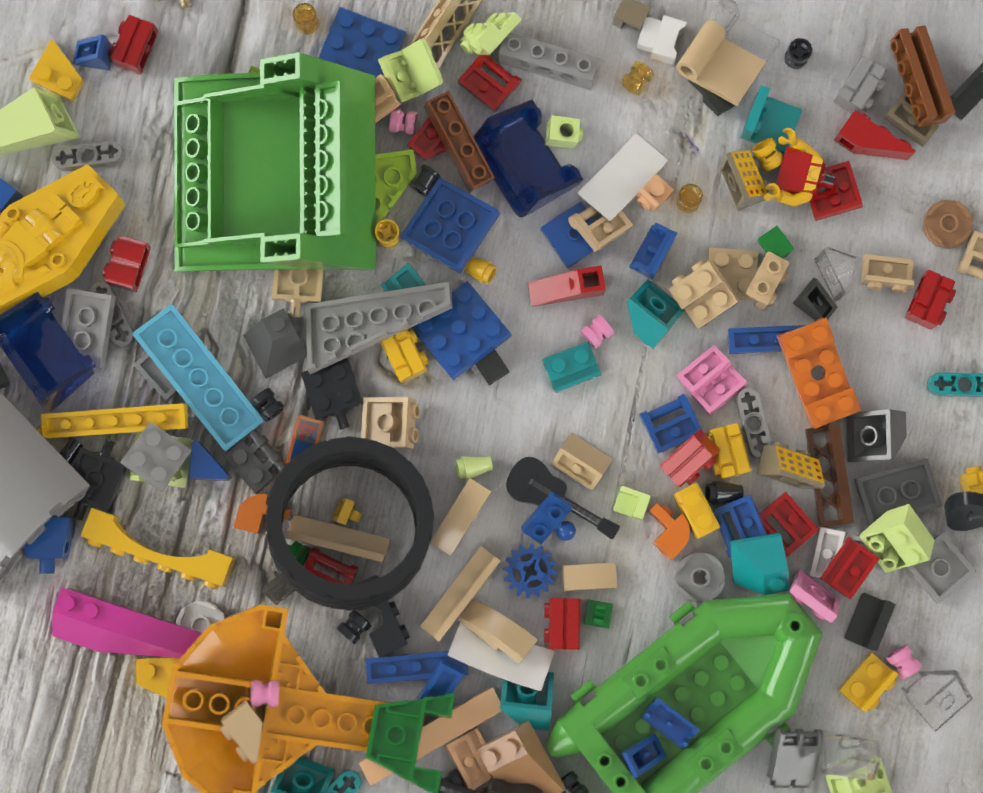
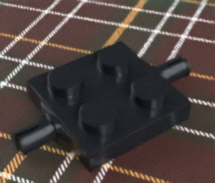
M349 358L342 359L312 374L308 371L301 372L315 419L319 420L327 416H336L340 430L350 427L345 413L351 408L363 405V401Z
M106 439L101 452H92L80 447L72 467L90 486L85 497L77 502L78 505L72 516L73 518L82 521L88 507H96L109 512L127 470V467L116 462L110 456L116 442Z

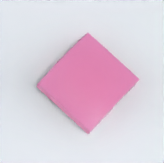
M715 345L710 347L677 375L683 386L709 416L748 386L747 381L731 366L730 360Z

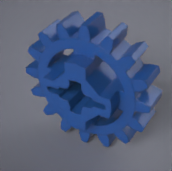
M522 544L520 545L521 552L517 553V551L512 550L511 552L514 557L512 559L506 557L505 559L510 565L509 567H503V571L509 572L504 581L511 580L512 584L509 586V589L511 590L516 587L518 589V596L522 592H526V597L530 598L531 592H534L537 597H540L539 590L543 589V591L548 592L547 583H555L550 577L557 574V571L551 570V566L555 565L556 561L549 562L548 558L551 553L548 552L544 555L542 553V546L538 550H534V545L530 544L529 549L526 550ZM533 554L531 560L525 562L517 560L523 555ZM541 559L546 565L547 574L540 570L539 562ZM536 560L534 564V570L537 572L536 576L531 575L524 582L526 572L523 570V567H529ZM513 568L520 572L521 580L519 584L514 578ZM538 580L543 582L537 587L527 588L531 581Z

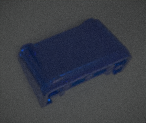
M533 99L488 117L474 135V139L495 177V183L514 213L522 218L575 188L584 180L579 170L572 164H566L561 167L549 146L545 145V140L537 129L542 122V112L536 106Z
M39 292L0 315V348L48 414L95 374L93 368L96 365L88 354L83 356L77 350L52 313L55 307L49 298L43 299Z

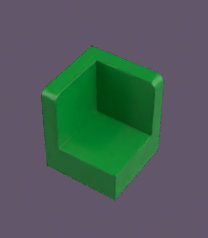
M775 226L757 240L766 253L771 252L783 259L794 250V247L778 226Z

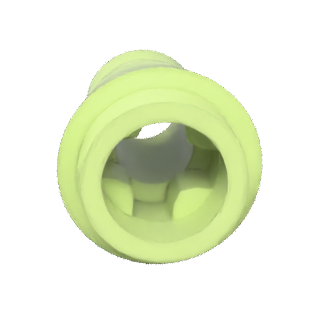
M461 456L460 459L455 460L457 477L465 481L493 470L490 456Z

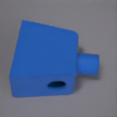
M50 518L44 524L47 529L32 544L26 543L24 545L26 558L39 559V574H55V559L68 558L75 526V519Z

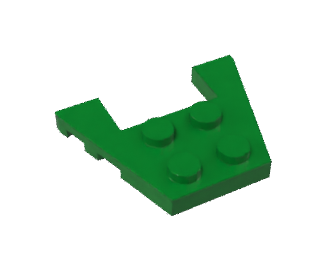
M450 693L437 697L431 696L411 701L405 700L375 705L365 758L429 793H438L442 771L416 767L415 765L424 715L451 718L455 694Z

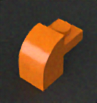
M256 494L247 498L238 509L233 528L261 534L266 518L269 495ZM286 508L283 519L290 521L293 511Z
M656 503L650 508L648 513L665 530L652 544L669 560H673L689 540V524L682 513L674 520L671 517L673 512L666 505L662 504L659 506Z

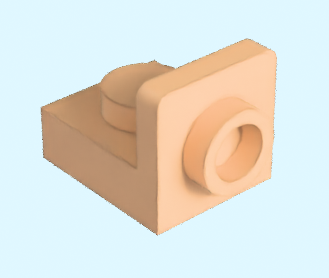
M655 174L637 192V202L643 209L647 211L650 209L654 213L673 193L674 189Z

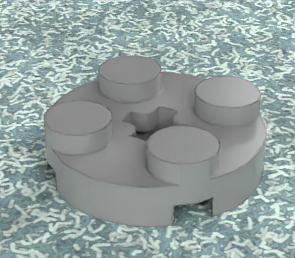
M697 552L685 556L678 563L675 569L674 582L677 590L684 598L692 602L703 603L704 601L715 599L722 592L725 585L724 569L720 561L711 554ZM703 571L705 573V583L699 582L696 584L693 574Z

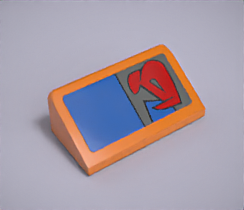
M298 415L286 459L287 464L306 448L319 443L324 425L323 421Z

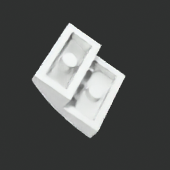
M820 527L810 576L820 578L848 537L867 550L868 548L860 536Z

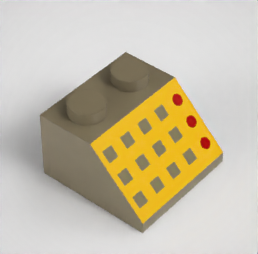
M750 150L727 153L719 168L737 211L765 201L764 195L769 192V190L765 189L768 183L765 178L762 179L760 176L758 159L755 156L752 157Z
M779 442L763 447L757 475L797 488L824 489L825 482L818 459L810 457V452L796 449V452L788 450L789 445Z

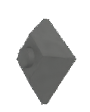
M284 308L263 318L243 335L266 379L307 358V350Z
M885 409L857 412L847 416L848 462L894 460L907 437L906 412Z

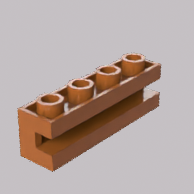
M926 25L916 27L912 33L909 32L908 28L899 29L890 40V49L895 55L898 73L902 76L905 93L909 97L912 106L913 117L917 120L919 127L945 123L955 113Z
M449 90L427 101L424 109L469 193L491 182L495 177Z

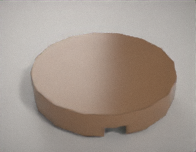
M941 200L932 205L926 212L923 220L924 233L928 240L937 247L945 249L956 248L963 244L972 234L973 218L968 208L962 203L954 200Z

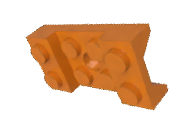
M820 318L808 325L776 335L811 428L816 429L861 411L855 392L849 385L834 345L835 339L827 318ZM815 366H821L824 370L823 377L819 380H815L811 375V371Z

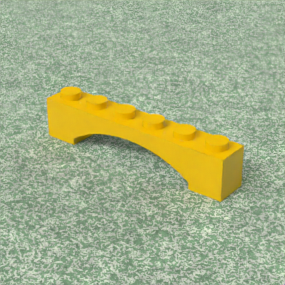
M91 508L81 533V537L88 539L87 544L101 548L102 544L111 547L110 552L120 556H124L125 552L135 555L134 561L146 565L149 561L157 563V569L171 573L172 569L180 571V577L190 581H194L195 578L205 580L203 585L218 590L219 586L226 587L236 558L214 550H208L206 555L195 557H175L159 553L144 546L129 535L119 523L121 517Z

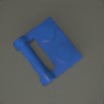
M684 393L677 396L676 400L650 412L644 411L639 413L657 454L686 442L699 429L702 430ZM680 408L683 409L684 415L654 427L652 421Z
M751 495L712 510L720 525L719 530L728 550H726L729 558L731 557L730 541H733L734 537L724 513L730 512L741 539L768 535Z

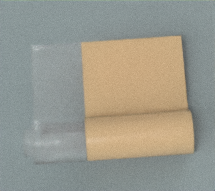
M720 0L676 65V68L685 78L738 106L780 43V40L740 19V10L735 1Z

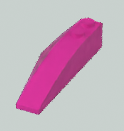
M61 587L53 609L54 637L97 652L181 658L202 634V632L72 588Z

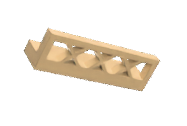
M438 0L410 45L420 39H425L430 48L437 45L438 56L435 59L437 68H439L482 0H462V2L461 0ZM458 6H462L463 16L460 20L455 21L454 11ZM445 26H450L451 35L448 40H443L442 30Z
M295 514L290 531L287 530L285 535L287 539L385 563L391 539Z
M481 546L420 627L440 642L501 560Z

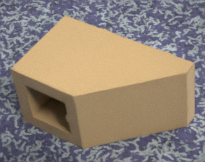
M245 700L221 719L223 726L220 730L229 741L234 738L239 745L236 751L244 761L249 759L254 764L258 758L263 723Z

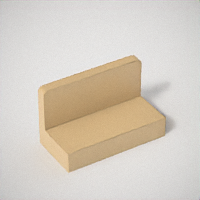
M571 433L551 465L593 491L610 465L612 458Z

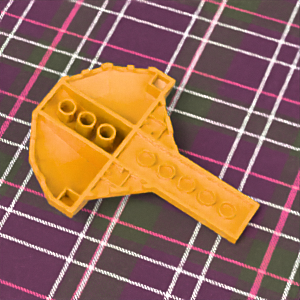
M259 604L209 625L172 667L162 727L181 776L199 790L200 793H257V790L265 785L267 781L281 773L317 745L366 752L375 705L392 702L326 693L284 635L289 609ZM252 680H260L265 684H268L269 681H279L277 707H269L267 703L260 706H251ZM245 700L263 723L258 758L254 764L249 759L244 761L236 751L239 745L234 738L229 741L220 730L223 726L221 719Z

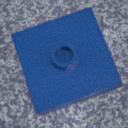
M579 202L540 228L567 269L594 252L578 230L572 228L568 221L570 216L575 213L579 214L586 209L582 202ZM591 217L585 222L589 226L595 221Z

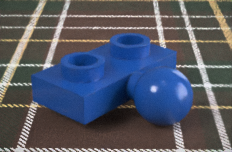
M552 491L521 526L522 532L540 544L554 530H556L557 536L561 540H571L576 534L575 525L570 521L562 520L573 509L572 504Z

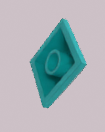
M649 279L627 301L634 334L652 349L662 340L685 311V309H681L677 301Z
M780 533L730 541L734 584L763 595L789 591V570Z
M554 672L547 673L541 691L503 679L500 709L519 725L529 720L534 730L549 731Z
M300 757L277 775L270 793H326L335 770Z

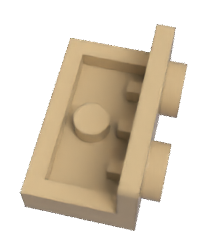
M771 252L766 253L745 293L748 297L756 300L754 306L762 311L767 305L772 306L778 295L775 292L778 284L783 285L789 274L786 269L790 262Z
M864 254L860 284L867 285V288L872 290H881L882 287L892 288V292L906 293L907 290L915 286V281L912 280L914 260Z

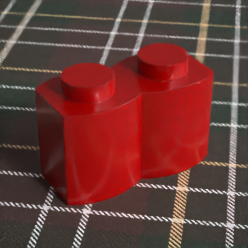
M119 235L117 240H114L111 244L110 254H112V258L104 266V281L108 285L137 292L151 246L147 242Z

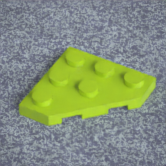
M413 149L375 154L376 225L384 219L417 174Z

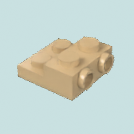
M704 260L692 266L693 272L685 277L684 274H681L671 282L674 286L669 288L681 309H685L697 329H701L740 302L713 261L705 263Z
M363 397L361 438L375 440L393 449H414V443H417L419 440V432L415 428V419H418L420 416L419 404H416L415 399L409 397Z

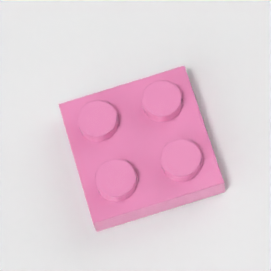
M799 568L793 576L790 593H792V596L798 603H805L812 608L813 613L821 620L826 619L832 623L838 616L840 598Z

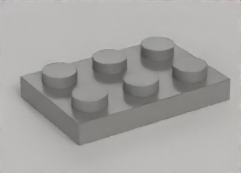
M67 288L56 361L105 369L116 296Z

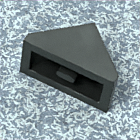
M813 278L793 302L795 306L815 321L820 318H827L828 320L838 308L816 278Z

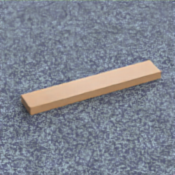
M490 687L453 708L451 718L437 717L422 726L417 759L502 712L500 709L501 702L494 688ZM366 758L358 762L370 786L393 774Z

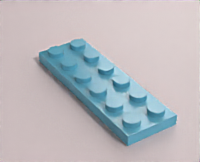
M172 303L131 333L224 451H227L264 422L263 418Z

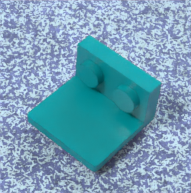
M761 85L740 138L756 144L767 138H773L777 144V151L785 154L789 143L782 145L779 143L778 138L783 136L788 140V135L782 130L791 128L795 131L802 110L768 97L770 88Z

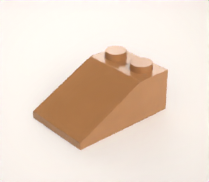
M529 720L490 739L477 749L485 767L495 779L511 784H531L540 788L544 793H561L566 790Z

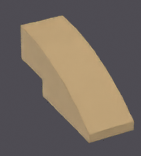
M470 478L430 543L451 556L490 496L491 491Z
M472 600L457 618L495 651L499 648L517 664L524 659L538 641L537 638L506 616L476 600Z

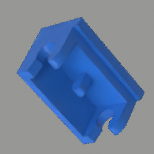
M658 223L652 225L629 268L653 280L678 233Z
M656 696L640 716L681 749L682 747H687L688 741L699 731L697 727Z

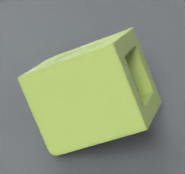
M622 486L620 487L613 511L641 521L651 496Z

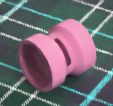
M394 109L391 113L389 131L393 133L402 131L406 135L414 136L418 112L409 111L406 113L401 109Z
M598 315L593 319V324L582 328L580 333L594 349H597L602 344L604 338H610L614 334V330L601 315Z
M907 644L897 648L886 657L890 665H894L897 668V673L901 680L913 675L922 667L919 660L914 659L911 655L912 650Z
M252 680L251 706H260L267 703L269 707H277L279 681H269L268 684H265L260 680Z

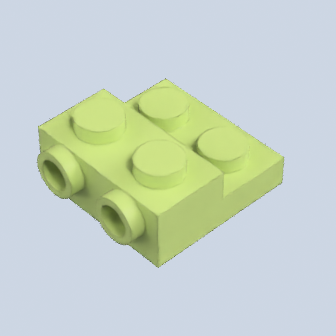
M516 12L494 13L486 20V23H472L463 32L464 36L460 40V46L468 54L490 55L522 19Z

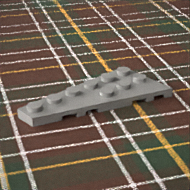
M437 283L305 304L307 371L310 374L315 373L452 309L450 283Z

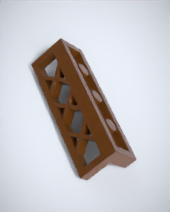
M839 423L829 424L816 429H805L808 452L811 453L810 457L819 459L823 455L830 462V468L825 474L823 472L822 474L824 480L826 479L831 483L834 489L829 498L823 495L820 489H814L819 527L854 523ZM825 432L826 444L822 449L813 443V433ZM828 504L837 510L838 520L825 521L823 511Z

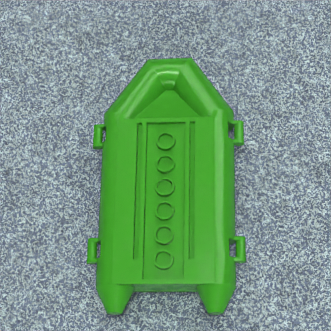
M791 593L707 600L694 608L690 601H687L669 616L675 625L597 688L589 680L570 695L576 704L556 720L544 745L553 758L582 752L613 793L700 792L764 739L772 746L775 730L769 735L767 732L777 723H781L777 729L791 731L786 721L796 713L823 634ZM692 611L694 616L683 625L679 623L682 618ZM593 690L596 695L582 705L580 700ZM655 696L699 729L698 733L688 741L687 747H682L681 749L640 717ZM656 733L667 757L640 776L634 778L620 750Z

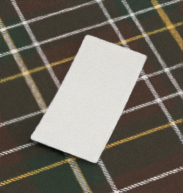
M635 133L614 157L578 191V194L606 219L611 221L637 195L639 189L643 188L668 162V159L640 135Z
M461 622L448 652V656L471 667L538 691L542 690L554 655L553 650L534 645L524 659L517 664L499 648L495 651Z

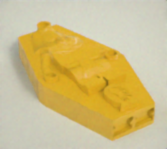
M88 164L10 204L0 214V320L72 283L81 274L126 206L119 194Z

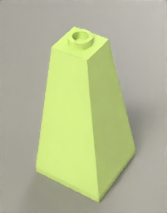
M34 87L0 109V155L80 138L60 96Z

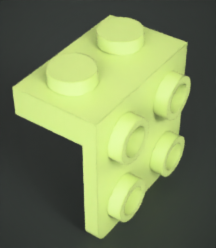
M420 39L401 51L378 59L384 76L400 104L420 97L443 83L441 72L437 68L431 48L425 39Z

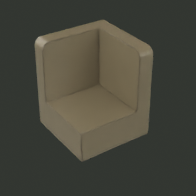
M622 0L614 16L613 25L622 28L623 24L626 23L641 29L646 17L649 16L651 7L636 0Z

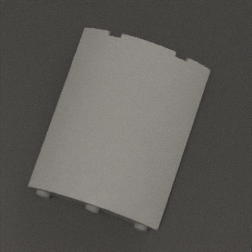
M0 392L1 580L13 571L23 555L20 551L26 543L32 544L47 529L44 524L52 516L60 517L69 508L83 499L90 485Z

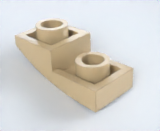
M615 563L562 566L564 592L618 588Z

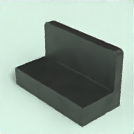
M983 63L950 97L955 110L954 115L961 121L983 98Z
M862 593L844 638L869 650L878 651L896 604L888 600L878 599L867 593Z

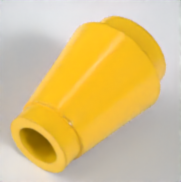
M472 257L464 271L481 284H490L496 274L497 267L491 261Z

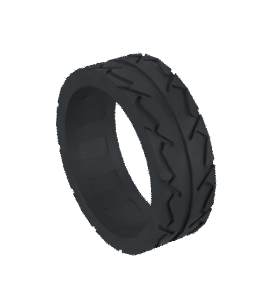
M342 437L329 439L328 441L325 440L306 448L285 466L277 476L269 494L266 511V529L269 551L271 552L277 571L290 587L307 600L324 607L356 610L369 608L390 600L412 581L422 566L432 539L434 512L432 499L429 495L430 492L422 475L409 460H406V457L392 447L375 440ZM340 466H358L373 470L393 482L408 500L415 524L412 548L399 565L376 580L361 584H340L324 580L300 564L287 545L282 525L284 513L290 499L297 489L309 478L327 469Z

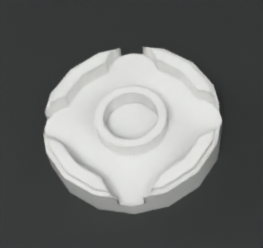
M195 601L180 611L176 624L203 633L209 625L225 619V615L217 605L209 601Z

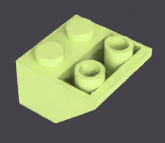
M910 504L886 511L860 534V538L868 550L880 558L878 563L885 573L929 561L935 541Z

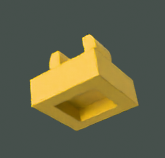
M340 497L331 520L346 525L348 519L359 523L362 513L353 510L354 501Z

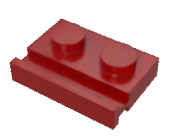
M848 537L819 579L851 600L880 558Z

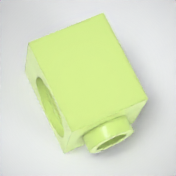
M552 115L547 121L546 146L574 149L578 142L582 141L583 128L580 127V119ZM560 129L568 130L570 137H564L560 133Z

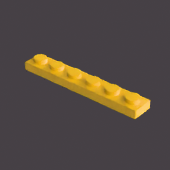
M187 403L41 414L42 436L44 438L143 432L149 422H152L162 430L189 428Z

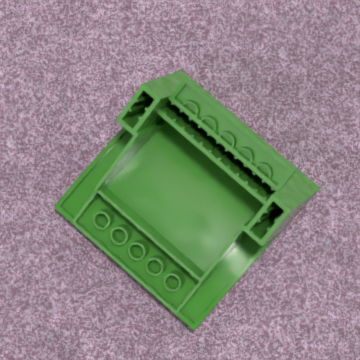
M298 52L260 59V73L214 74L174 78L175 272L376 270L374 75Z

